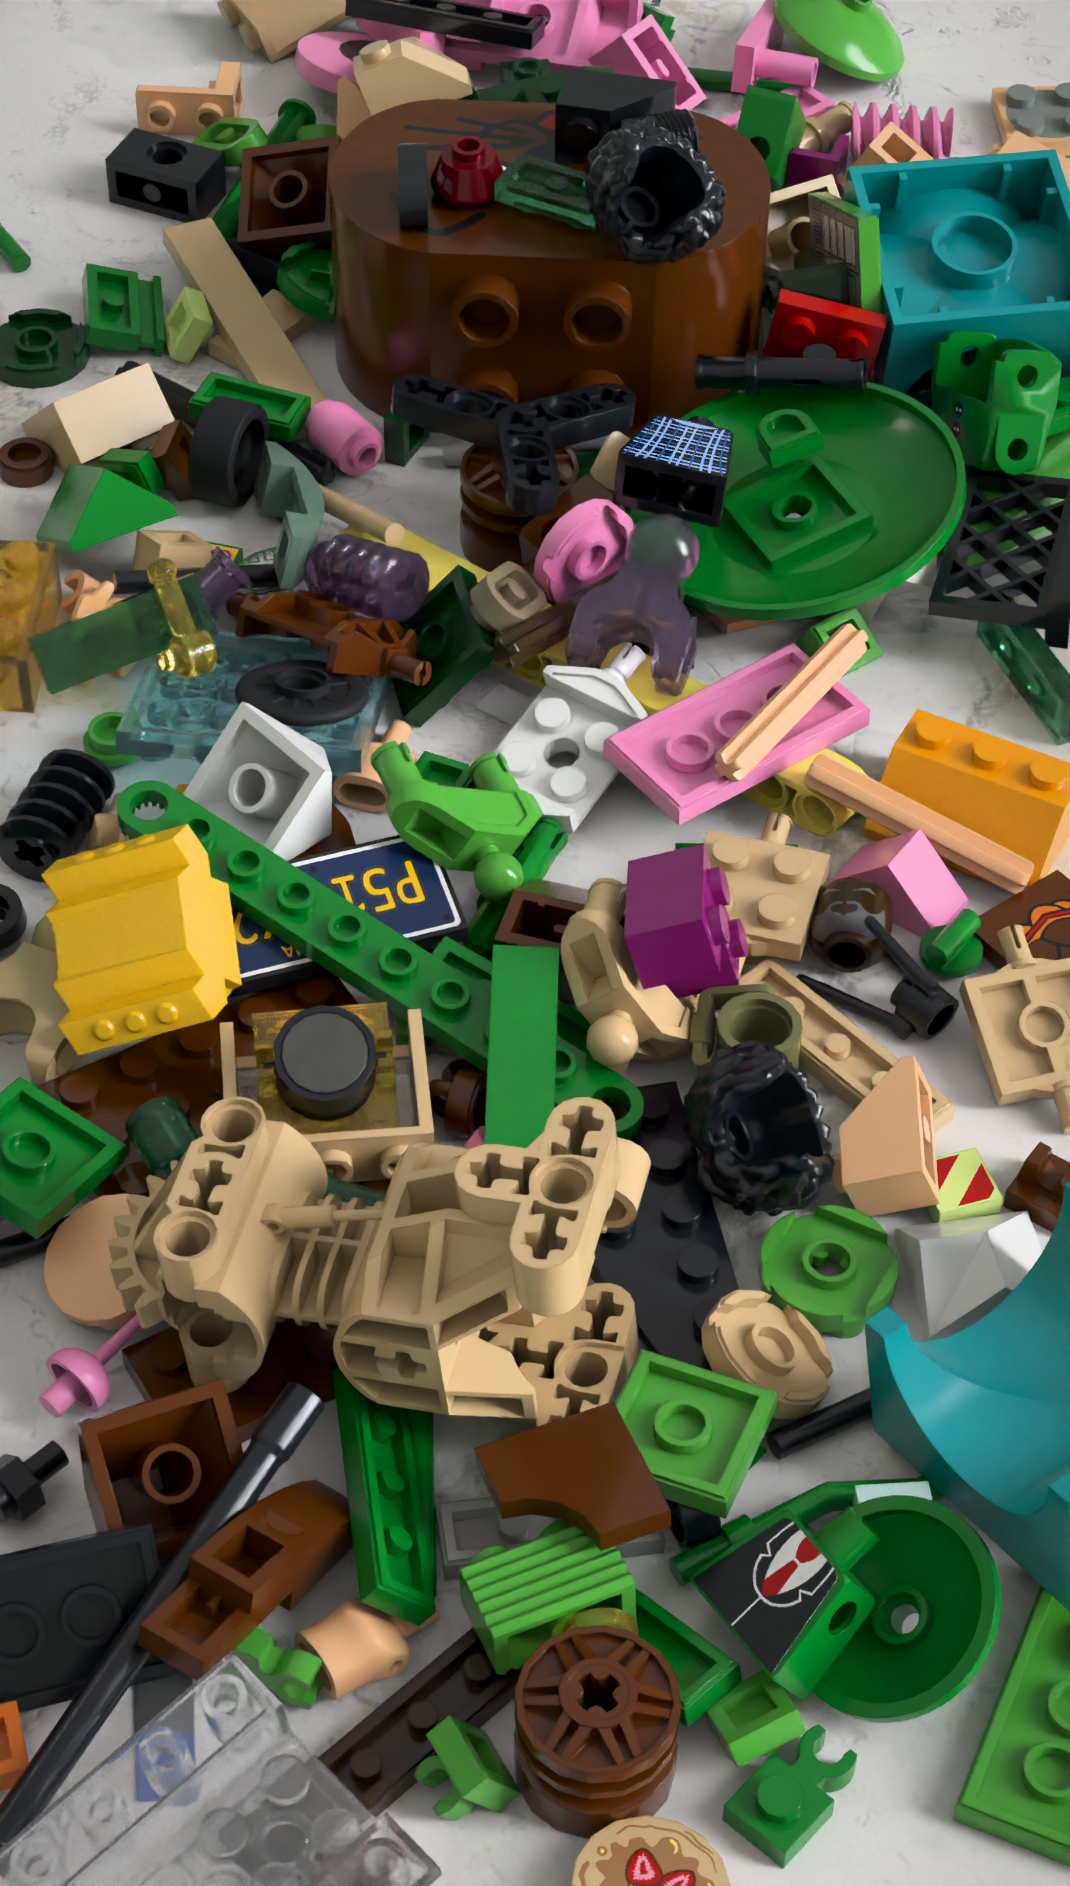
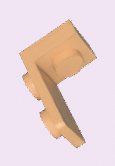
M222 61L217 81H210L208 88L138 85L135 92L138 129L159 134L198 136L204 129L218 120L227 117L241 118L244 105L241 62Z

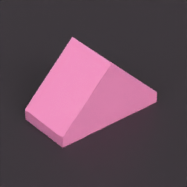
M921 829L862 845L829 881L830 883L838 879L858 878L878 885L889 895L894 905L893 923L921 938L934 927L948 925L962 909L967 907L968 901L967 896Z

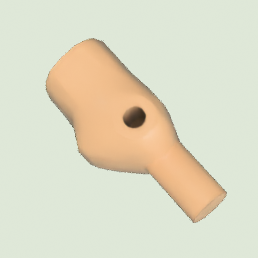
M401 720L392 721L380 742L358 741L350 747L346 755L345 764L333 784V794L340 803L363 811H387L386 806L389 795L378 773L373 769L370 758L373 752L385 743L397 741L398 745L401 741L407 743L412 734L411 727ZM410 751V755L416 764L417 759L414 753Z
M352 1599L337 1606L326 1618L297 1632L295 1635L296 1649L309 1652L322 1660V1665L316 1677L323 1680L322 1691L334 1701L364 1685L388 1679L401 1673L406 1668L410 1658V1649L405 1638L439 1620L440 1613L435 1603L436 1612L420 1626H417L360 1602V1599Z

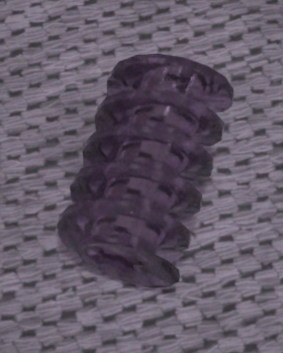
M344 533L333 537L330 541L317 544L308 553L305 563V582L309 591L322 593L328 601L351 606L356 609V612L366 616L391 618L401 623L412 617L425 601L429 590L430 572L426 561L418 553Z

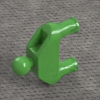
M391 741L378 747L370 758L371 765L378 773L389 795L386 806L387 815L401 839L447 870L474 872L475 887L483 897L495 902L509 900L514 889L520 887L524 880L522 865L512 854L543 815V812L532 794L520 790L507 766V760L503 754L498 753L496 756L494 752H490L480 756L471 764L469 776L475 782L478 789L442 786L436 782L424 780L405 742L401 741L398 745L397 741Z

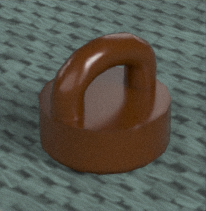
M462 1069L455 1075L453 1082L442 1079L430 1081L429 1090L432 1111L444 1118L446 1134L469 1139L481 1126V1110H486L487 1078L485 1074ZM440 1096L447 1097V1101L442 1099Z

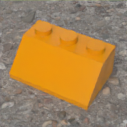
M917 709L893 745L880 783L1032 861L1034 870L1025 888L1046 877L1070 836V763ZM866 818L862 836L879 841L899 835ZM939 856L947 868L993 884Z

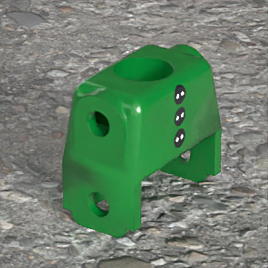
M952 330L945 335L944 341H936L931 379L932 411L952 431L960 446L964 464L981 471H1002L1011 475L1023 474L1037 469L1041 462L1057 406L1062 363L1053 353L1043 346L1028 340H997L995 335L986 331ZM973 346L976 351V358L971 365L964 366L961 362L962 352L965 348Z

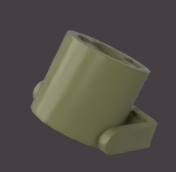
M767 984L706 988L699 995L697 1012L691 1016L688 1051L692 1055L696 1075L699 1067L712 1059L710 1055H712L713 1051L715 1054L720 1048L730 1049L748 1040L756 1041L757 1044L772 1045L783 1052L788 1058V1062H792L795 1069H798L803 1031L801 1015L793 1004L775 995L774 989ZM715 1010H720L719 1015L716 1018Z

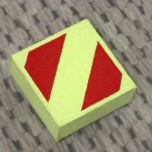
M977 1147L936 1157L940 1204L927 1206L935 1223L988 1216L1001 1212L1003 1197Z

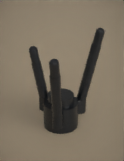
M867 916L865 918V926L888 952L885 956L905 976L896 986L890 997V1003L896 1007L894 1014L804 974L796 976V978L820 997L886 1026L901 1040H905L913 1031L925 1040L934 1038L947 1027L959 1006L958 1000L923 971L874 916Z

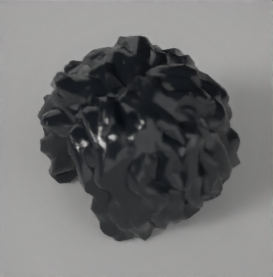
M652 116L642 121H626L619 130L608 132L601 139L598 146L589 151L588 164L584 170L586 198L590 205L589 213L594 217L595 224L607 237L620 239L621 248L626 260L635 264H660L666 261L675 263L683 258L684 254L689 255L696 248L704 247L707 241L718 233L722 225V207L725 205L724 196L727 193L724 187L721 186V181L714 175L715 169L707 165V157L695 152L689 140L685 138L678 139L674 132L662 127H656L655 119Z
M748 1040L730 1049H718L709 1062L699 1067L694 1083L684 1096V1105L682 1106L686 1114L683 1129L687 1139L700 1150L697 1159V1178L701 1187L719 1198L722 1202L732 1205L734 1209L742 1210L745 1216H751L756 1211L766 1212L769 1216H777L783 1211L806 1208L818 1198L821 1184L831 1181L832 1168L835 1165L833 1158L830 1156L832 1143L827 1140L831 1127L820 1121L824 1108L821 1104L816 1103L818 1099L816 1090L809 1087L810 1075L795 1069L792 1062H788V1058L783 1052L770 1044L762 1045L757 1044L756 1041Z

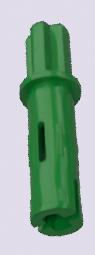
M541 817L527 834L515 854H513L522 865L524 876L522 885L535 879L543 880L559 852L565 848L569 841L566 832L558 833L562 826L554 819ZM480 894L476 901L478 910L468 924L467 941H462L461 945L489 960L493 954L495 936L510 899L495 902Z

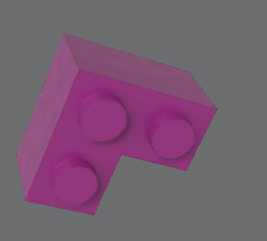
M704 844L628 861L624 939L643 989L666 985L676 998L700 994L709 987L739 985V958L748 956L747 939L741 920L739 918L730 920L725 906L730 905V891L722 866L712 868Z

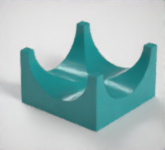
M1055 149L848 167L843 200L873 213L879 218L883 314L888 315L886 329L875 360V384L883 385L906 394L915 381L933 367L936 341H944L945 335L952 330L986 331L995 335L997 340L1022 339L1037 343L1053 353L1062 363L1060 378L1070 376V191ZM969 346V347L965 348L963 352H966V351H969V350H972V349H975V348H974L973 346Z
M1069 1181L1064 1184L1062 1207L1057 1223L1040 1257L1018 1286L980 1320L957 1333L928 1341L912 1339L908 1332L907 1323L888 1306H885L866 1319L864 1325L874 1432L1070 1612Z

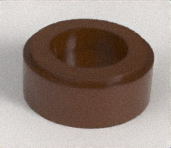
M31 437L17 438L7 442L0 448V477L8 485L18 488L35 487L48 481L54 473L52 449L42 440Z

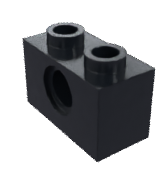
M134 128L105 159L109 202L188 223L205 219L226 195L224 152Z

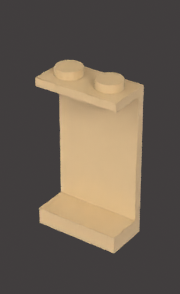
M220 0L217 2L219 11L226 23L231 28L238 25V31L249 50L254 52L258 49L271 64L296 50L298 41L302 37L312 33L326 32L350 17L345 16L346 0Z

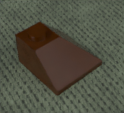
M339 135L242 149L237 243L242 248L282 257L291 246L311 241L318 244L317 249L331 250L328 179L332 157L342 142Z
M222 1378L77 1423L84 1487L96 1531L101 1532L150 1521L158 1557L177 1550L243 1455V1449Z

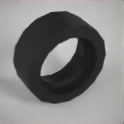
M221 395L213 397L204 407L192 436L188 457V481L191 493L197 499L237 508L244 506L253 495L265 440L269 441L268 418L266 411L260 404Z

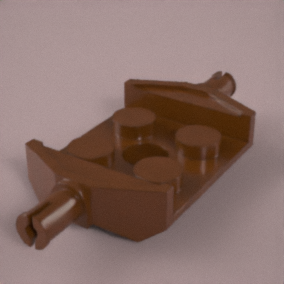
M317 591L269 592L263 598H259L255 593L244 595L242 592H233L227 600L226 609L228 614L238 617L235 636L248 638L249 635L274 634L286 638L310 639L309 647L311 649L329 654L326 671L331 673L372 677H398L414 683L416 686H424L431 677V664L415 658L419 641L416 632L411 628L408 631L404 630L394 619H368L355 614L356 609L351 606L328 601L322 593Z

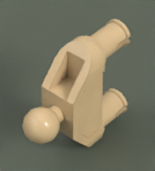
M613 878L597 879L589 888L588 898L583 910L570 917L561 939L560 951L563 968L576 1008L591 1024L586 1034V1048L590 1056L601 1065L616 1067L625 1065L630 1059L658 1062L688 1055L691 1016L697 1012L700 994L676 998L666 985L648 989L642 988L624 939V928L620 925L626 906V890L621 892L617 902L623 884Z

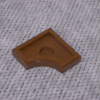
M614 1401L474 1448L476 1465L502 1519L531 1514L560 1518L585 1531L600 1551L671 1527V1510Z

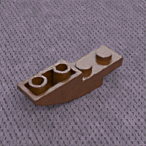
M318 1480L302 1481L270 1494L240 1513L190 1556L188 1578L140 1624L138 1646L199 1683H202L278 1605L290 1611L353 1547L348 1497Z

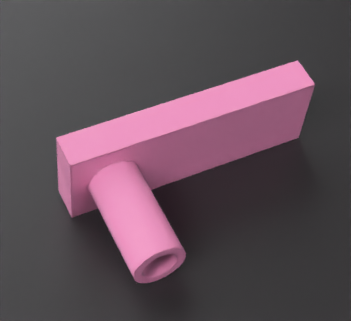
M765 0L736 43L731 84L732 92L746 94L748 85L756 86L759 79L811 88L814 86L818 70V58L778 51L783 44L784 31L777 22L773 12L775 0Z

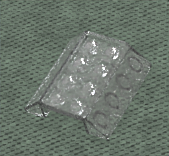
M232 1651L0 1849V1886H430L442 1875L440 1867L387 1812L377 1820L296 1736L290 1728L282 1703Z

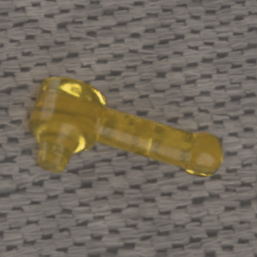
M159 558L148 565L147 575L149 582L155 586L173 637L170 640L168 649L156 655L157 666L161 671H174L184 680L212 673L217 667L215 644L206 630L196 629L176 577L177 568L174 562L167 558Z

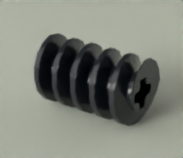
M53 750L44 756L37 771L31 776L27 787L23 789L16 804L9 811L6 821L0 825V857L2 861L14 872L27 879L45 882L41 874L56 860L75 855V850L81 847L86 837L85 833L90 832L94 816L102 812L106 804L105 801L112 796L116 785L109 769L95 757L78 750Z

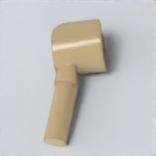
M121 793L114 795L108 813H97L94 816L87 843L89 851L94 850V847H105L116 842L127 841L128 836L125 837L121 833V828L118 825L117 800Z

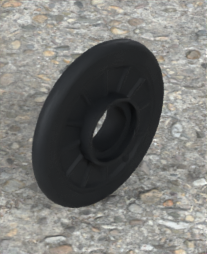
M289 660L262 665L243 675L235 687V697L239 705L241 702L248 703L286 726L310 727L337 723L358 714L368 703L369 688L359 675L326 671L327 662Z

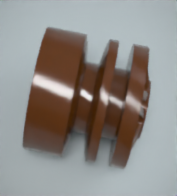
M473 444L464 452L460 464V498L463 505L460 512V542L464 556L472 564L488 572L493 571L507 561H512L522 566L523 561L518 535L522 527L535 516L518 513L507 506L504 500L495 450ZM568 446L554 450L560 475L558 497L573 485L580 475V467L576 455Z
M605 1625L571 1628L544 1641L524 1663L514 1696V1765L516 1783L529 1808L555 1830L585 1839H590L593 1834L616 1820L645 1815L654 1816L667 1801L676 1772L677 1737L681 1715V1700L676 1674L661 1651L637 1634Z

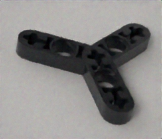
M407 374L396 378L393 382L391 412L395 417L405 422L495 450L504 500L507 506L518 513L537 516L551 513L556 509L560 475L554 450L608 436L613 431L623 432L630 429L634 421L637 398L636 394L625 386L614 383H600L517 404L431 376Z

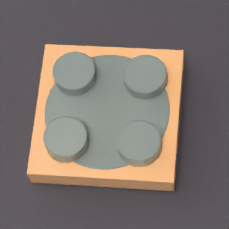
M1061 83L1057 86L1034 87L1016 84L1010 87L992 88L991 106L1003 145L1017 130L1046 147L1055 149L1057 153L1070 157V83Z

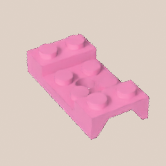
M453 0L529 15H544L550 21L545 26L544 37L532 50L446 35L444 54L467 67V70L483 72L485 63L549 73L558 70L564 71L569 68L592 66L588 61L589 58L641 21L644 11L642 0Z

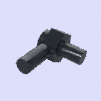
M50 1441L24 1462L18 1456L4 1454L0 1457L1 1523H4L9 1518L24 1521L46 1504L41 1485L69 1464L66 1453L55 1441Z

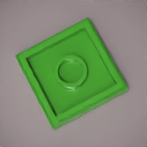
M641 1349L614 1403L664 1498L726 1519L777 1409L778 1392Z

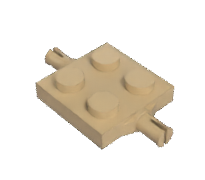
M778 812L768 815L760 839L708 830L704 846L712 868L722 866L730 891V905L725 907L730 920L739 918L742 922L747 939L748 956L769 955L800 962L809 935V928L819 891L825 886L830 871V854L785 845L793 824L792 820L783 813L779 824ZM746 957L739 958V979Z
M1014 925L1012 931L1011 927L1007 926L996 934L1007 965L995 973L963 979L959 992L997 1106L1034 1098L1054 1099L1063 1125V1132L1070 1134V958L1060 960L1032 958L1023 926Z

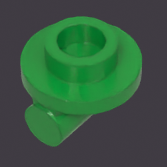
M962 909L948 925L937 926L927 931L921 938L919 957L922 964L934 974L947 978L965 977L975 972L979 968L983 957L982 942L975 935V932L981 927L979 916L970 909Z

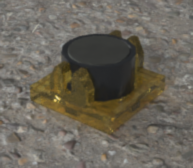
M387 1002L344 1006L319 1005L308 1009L252 1014L259 1103L264 1111L266 1120L285 1122L301 1135L400 1127L396 1095L395 1057H393L392 1029L389 1027Z

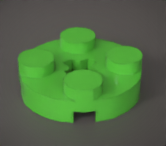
M838 1205L816 1206L815 1214L803 1215L797 1219H794L795 1211L781 1217L766 1233L760 1252L759 1276L761 1291L772 1295L767 1302L776 1305L781 1310L787 1305L797 1309L819 1332H828L840 1339H849L859 1335L864 1330V1321L885 1306H889L895 1294L899 1261L897 1253L894 1256L892 1249L887 1244L888 1234L879 1223L866 1214ZM829 1260L836 1261L840 1264V1275H822L811 1265L823 1267Z

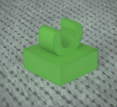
M449 1715L426 1734L437 1755L425 1759L418 1766L414 1773L417 1782L434 1788L448 1776L451 1780V1787L447 1796L439 1800L432 1807L436 1815L450 1821H455L467 1815L474 1806V1803L499 1813L522 1794L485 1731Z

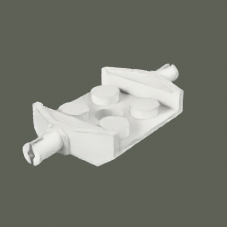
M625 642L609 666L602 670L592 667L547 665L543 670L545 687L494 751L496 756L498 753L503 754L507 760V766L520 790L527 791L535 797L543 812L541 817L554 819L562 826L558 833L566 832L567 835L574 833L620 772L603 756L604 739L648 717V713L626 685L627 680L636 668L645 660L644 652L636 645L632 649V643ZM560 752H573L579 756L576 762L570 766L555 768L547 764L552 756Z

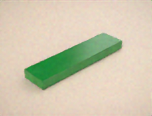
M493 944L484 1144L527 1148L544 1132L548 1117L555 1108L559 947Z
M338 1366L333 1371V1381L360 1602L420 1626L436 1612L407 1408L378 1404L370 1400L347 1380Z

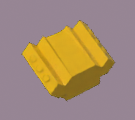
M188 824L152 834H145L138 838L116 842L102 848L84 851L77 855L56 860L41 874L58 900L45 913L52 924V932L55 935L58 963V979L52 985L70 1009L57 1026L78 1055L214 1020L228 1003L227 997L231 991L242 985L229 886L227 883L211 877L208 853Z

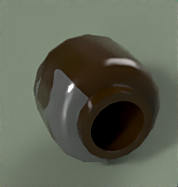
M858 878L838 879L823 886L819 891L809 928L808 941L813 953L832 969L846 973L860 972L881 962L888 952L865 926L864 920L867 916H874L891 934L894 905L889 895L878 885Z

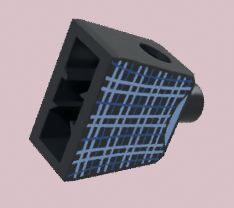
M667 415L653 416L618 453L612 503L719 528L722 520L734 434L728 429L715 427L709 419L703 416H694L688 420Z

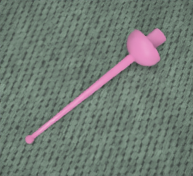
M137 1314L93 1355L79 1348H63L56 1351L46 1360L47 1368L55 1382L39 1396V1401L52 1416L59 1418L75 1402L91 1412H96L103 1406L110 1390L109 1378L104 1365L142 1328L140 1327Z

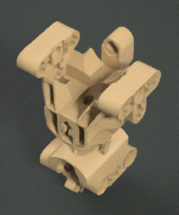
M228 1097L215 1102L207 1108L201 1118L200 1128L202 1137L191 1142L179 1161L173 1160L170 1162L172 1172L165 1181L153 1175L146 1177L150 1196L129 1194L126 1199L131 1215L115 1216L113 1220L118 1237L108 1240V1247L113 1261L109 1266L116 1290L120 1292L123 1306L126 1311L136 1310L140 1327L143 1329L166 1320L169 1325L180 1331L179 1337L186 1363L195 1386L222 1378L227 1393L240 1388L261 1366L277 1322L283 1323L287 1318L295 1320L296 1325L308 1326L311 1322L319 1323L320 1328L332 1330L335 1326H338L333 1342V1352L341 1372L358 1391L378 1404L445 1415L502 1417L514 1423L538 1427L612 1401L615 1402L638 1357L639 1343L635 1305L630 1293L623 1287L612 1283H596L587 1286L595 1260V1250L600 1233H606L607 1228L628 1226L635 1220L650 1171L651 1160L648 1153L641 1146L630 1140L617 1137L615 1116L611 1108L601 1100L591 1097H575L563 1101L555 1107L548 1117L544 1132L527 1148L500 1144H483L469 1149L427 1142L409 1145L397 1162L384 1201H377L373 1206H366L364 1199L355 1197L349 1203L342 1202L340 1196L329 1194L324 1199L328 1184L327 1171L320 1155L311 1143L287 1123L266 1120L262 1107L254 1100L246 1097Z

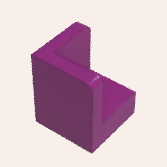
M839 134L830 154L792 148L788 155L786 188L833 174L839 195H841L844 187L838 182L846 173L849 136Z

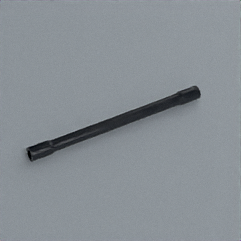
M288 1382L252 1433L250 1444L0 1804V1882L11 1867L14 1854L150 1657V1652L138 1646L140 1624L188 1578L190 1556L215 1533L240 1513L255 1504L279 1467L291 1458L324 1410L325 1405L322 1400L306 1387L295 1382Z

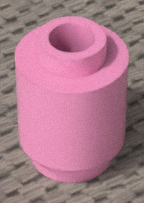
M332 399L323 400L312 408L306 418L305 430L311 445L326 458L332 460L335 466L344 474L349 476L359 475L373 468L378 462L383 449V436L377 428L349 404Z

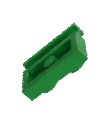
M86 263L82 278L85 344L99 346L111 351L124 350L138 353L139 347L153 349V356L161 357L165 344L161 277L153 275L152 281L138 279V272Z

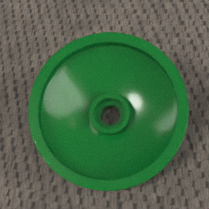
M891 1495L866 1500L851 1507L881 1538L850 1569L875 1598L874 1609L812 1690L822 1701L847 1716L879 1723L901 1722L920 1717L943 1706L961 1692L984 1664L995 1640L1001 1613V1587L997 1568L988 1547L974 1528L957 1513L935 1501L909 1495ZM836 1517L826 1523L817 1533L820 1534ZM918 1613L919 1621L916 1627L911 1632L903 1634L902 1625L905 1619L911 1614Z

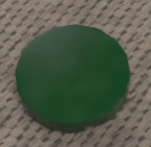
M43 308L20 310L8 315L9 322L0 326V381L11 386L29 389L56 386L73 379L83 371L90 358L89 344H85L84 326L81 322L79 326L72 323L71 316L59 310Z

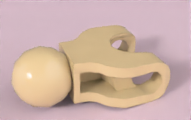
M46 915L36 924L31 943L23 941L12 956L0 961V1036L9 1033L30 1035L25 1046V1061L32 1078L31 1082L38 1085L74 1071L85 1056V1054L78 1055L57 1026L70 1009L52 985L58 979V963L55 935L52 932V924Z

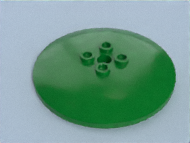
M867 382L865 394H859L858 392L760 391L759 396H747L745 390H736L713 399L680 418L688 420L694 416H703L709 419L715 427L728 429L734 434L720 527L715 528L625 507V513L632 518L635 530L634 543L627 540V547L640 571L655 586L660 585L664 590L686 605L719 616L760 621L793 620L834 613L859 605L884 594L915 575L936 556L953 534L965 505L967 483L964 458L952 431L931 409L902 392L871 382ZM781 409H795L806 413L822 433L824 449L771 469L759 451L756 435L758 423L766 415ZM792 513L802 516L799 518H785Z

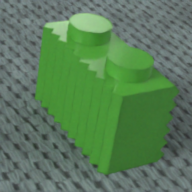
M559 1520L546 1527L538 1538L508 1549L501 1545L488 1547L477 1553L469 1564L458 1568L462 1605L496 1674L505 1675L510 1668L518 1670L544 1641L571 1628L605 1625L619 1629L622 1625L630 1626L637 1619L635 1581L632 1573L628 1571L626 1562L622 1560L620 1551L616 1549V1546L600 1551L585 1531L564 1520Z

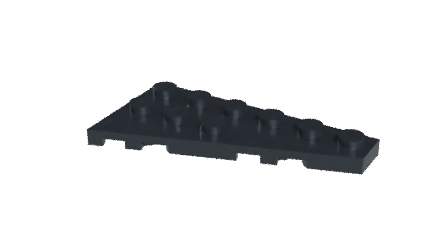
M676 1081L639 1086L637 1088L644 1099L643 1120L636 1136L633 1135L630 1141L641 1146L648 1153L651 1160L650 1171L635 1220L628 1226L607 1228L606 1233H600L590 1277L595 1284L612 1283L623 1287L630 1293L635 1305L637 1333L651 1352L712 1371L703 1351L701 1327L708 1312L722 1297L737 1289L739 1290L711 1195L701 1187L697 1178L698 1152L696 1147L687 1139L683 1129L686 1114L682 1108L683 1103ZM606 1098L604 1103L611 1108L615 1120H619L627 1115L628 1110L624 1109L623 1103L619 1105L617 1104L618 1100L615 1099L614 1102H610V1098ZM481 1110V1126H485L486 1110Z

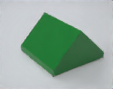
M69 464L36 534V538L40 547L74 553L175 517L177 512L174 504L106 468Z

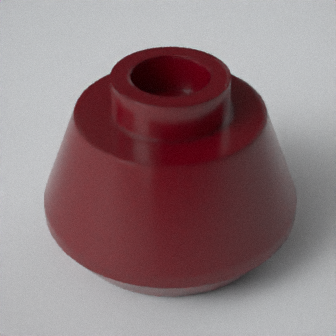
M472 135L460 136L447 144L442 149L431 175V188L435 194L446 204L460 209H478L490 205L504 192L507 184L506 174L494 148L481 138Z

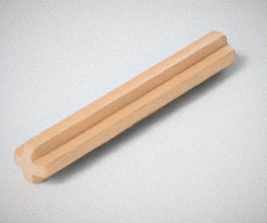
M851 623L843 624L716 753L717 764L715 765V770L719 776H726L731 782H739L744 779L866 652L865 642L868 640L866 632L863 629L857 630Z
M819 754L813 760L806 773L804 783L808 788L899 835L921 829L939 856L1014 895L1022 892L1031 878L1034 870L1032 861L825 754Z

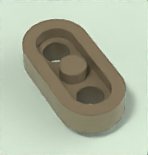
M507 561L488 573L470 590V598L473 603L470 608L475 620L491 633L497 631L503 633L536 615L547 604L546 595L536 579L527 570L512 561Z

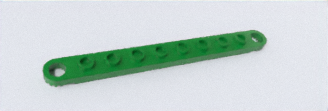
M152 780L140 781L130 785L120 794L117 800V817L119 828H121V833L125 837L129 836L130 840L145 834H152L188 824L208 853L211 877L228 884L231 907L406 1022H408V1009H421L423 1033L487 1074L490 991L169 785ZM148 802H152L154 807L158 803L160 809H165V813L154 820H142L133 815L136 812L135 807L139 810L143 803L147 807L149 806ZM557 1035L555 1107L563 1101L575 1097H591L602 1102H606V1098H610V1102H614L616 1099L618 1100L617 1104L621 1105L623 1103L624 1109L628 1110L626 1116L615 1120L617 1137L631 1140L633 1135L636 1136L638 1134L639 1128L642 1126L644 1099L640 1090L629 1080L607 1066L601 1065L590 1055Z

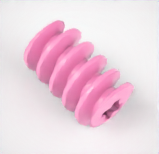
M854 101L850 151L854 163L890 121L898 126L933 159L949 158L954 108H949L943 122H941L937 108L934 106H930L924 119L920 120L917 106L910 105L904 118L900 119L897 105L890 104L884 117L881 118L877 103L870 102L864 116H860L857 102Z

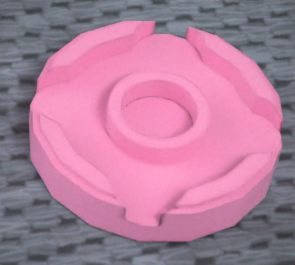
M595 498L576 505L563 515L545 536L535 558L533 577L542 587L546 597L556 604L624 567L629 559L623 554L627 547V540L634 543L635 539L632 518L610 500Z

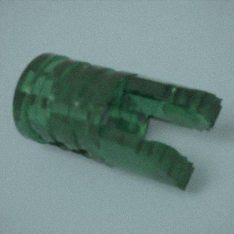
M168 1096L157 1097L143 1103L131 1113L125 1124V1132L138 1153L141 1154L145 1165L149 1168L150 1175L165 1181L172 1172L170 1162L173 1160L179 1161L191 1142L199 1138L195 1130L193 1131L190 1121L185 1117V1111L180 1102Z

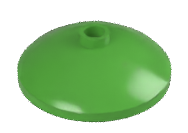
M872 0L774 1L773 12L783 31L800 48L812 57L818 58V61L846 75L876 82L891 80L901 70L905 57L900 38L885 14L872 3Z

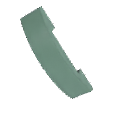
M265 440L253 492L259 514L282 518L283 523L273 565L279 587L292 590L306 578L310 570L324 515L325 502L319 484L307 467L278 443Z

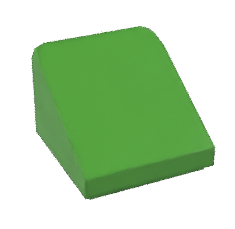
M856 606L847 608L810 627L796 640L800 649L811 657L843 624L851 623L857 630L863 629L868 636V640L865 642L867 650L842 677L884 655Z

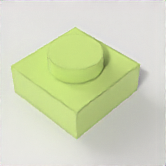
M184 286L164 321L165 341L171 359L190 364L198 348L205 346L210 339L213 330V318L210 316L202 291Z

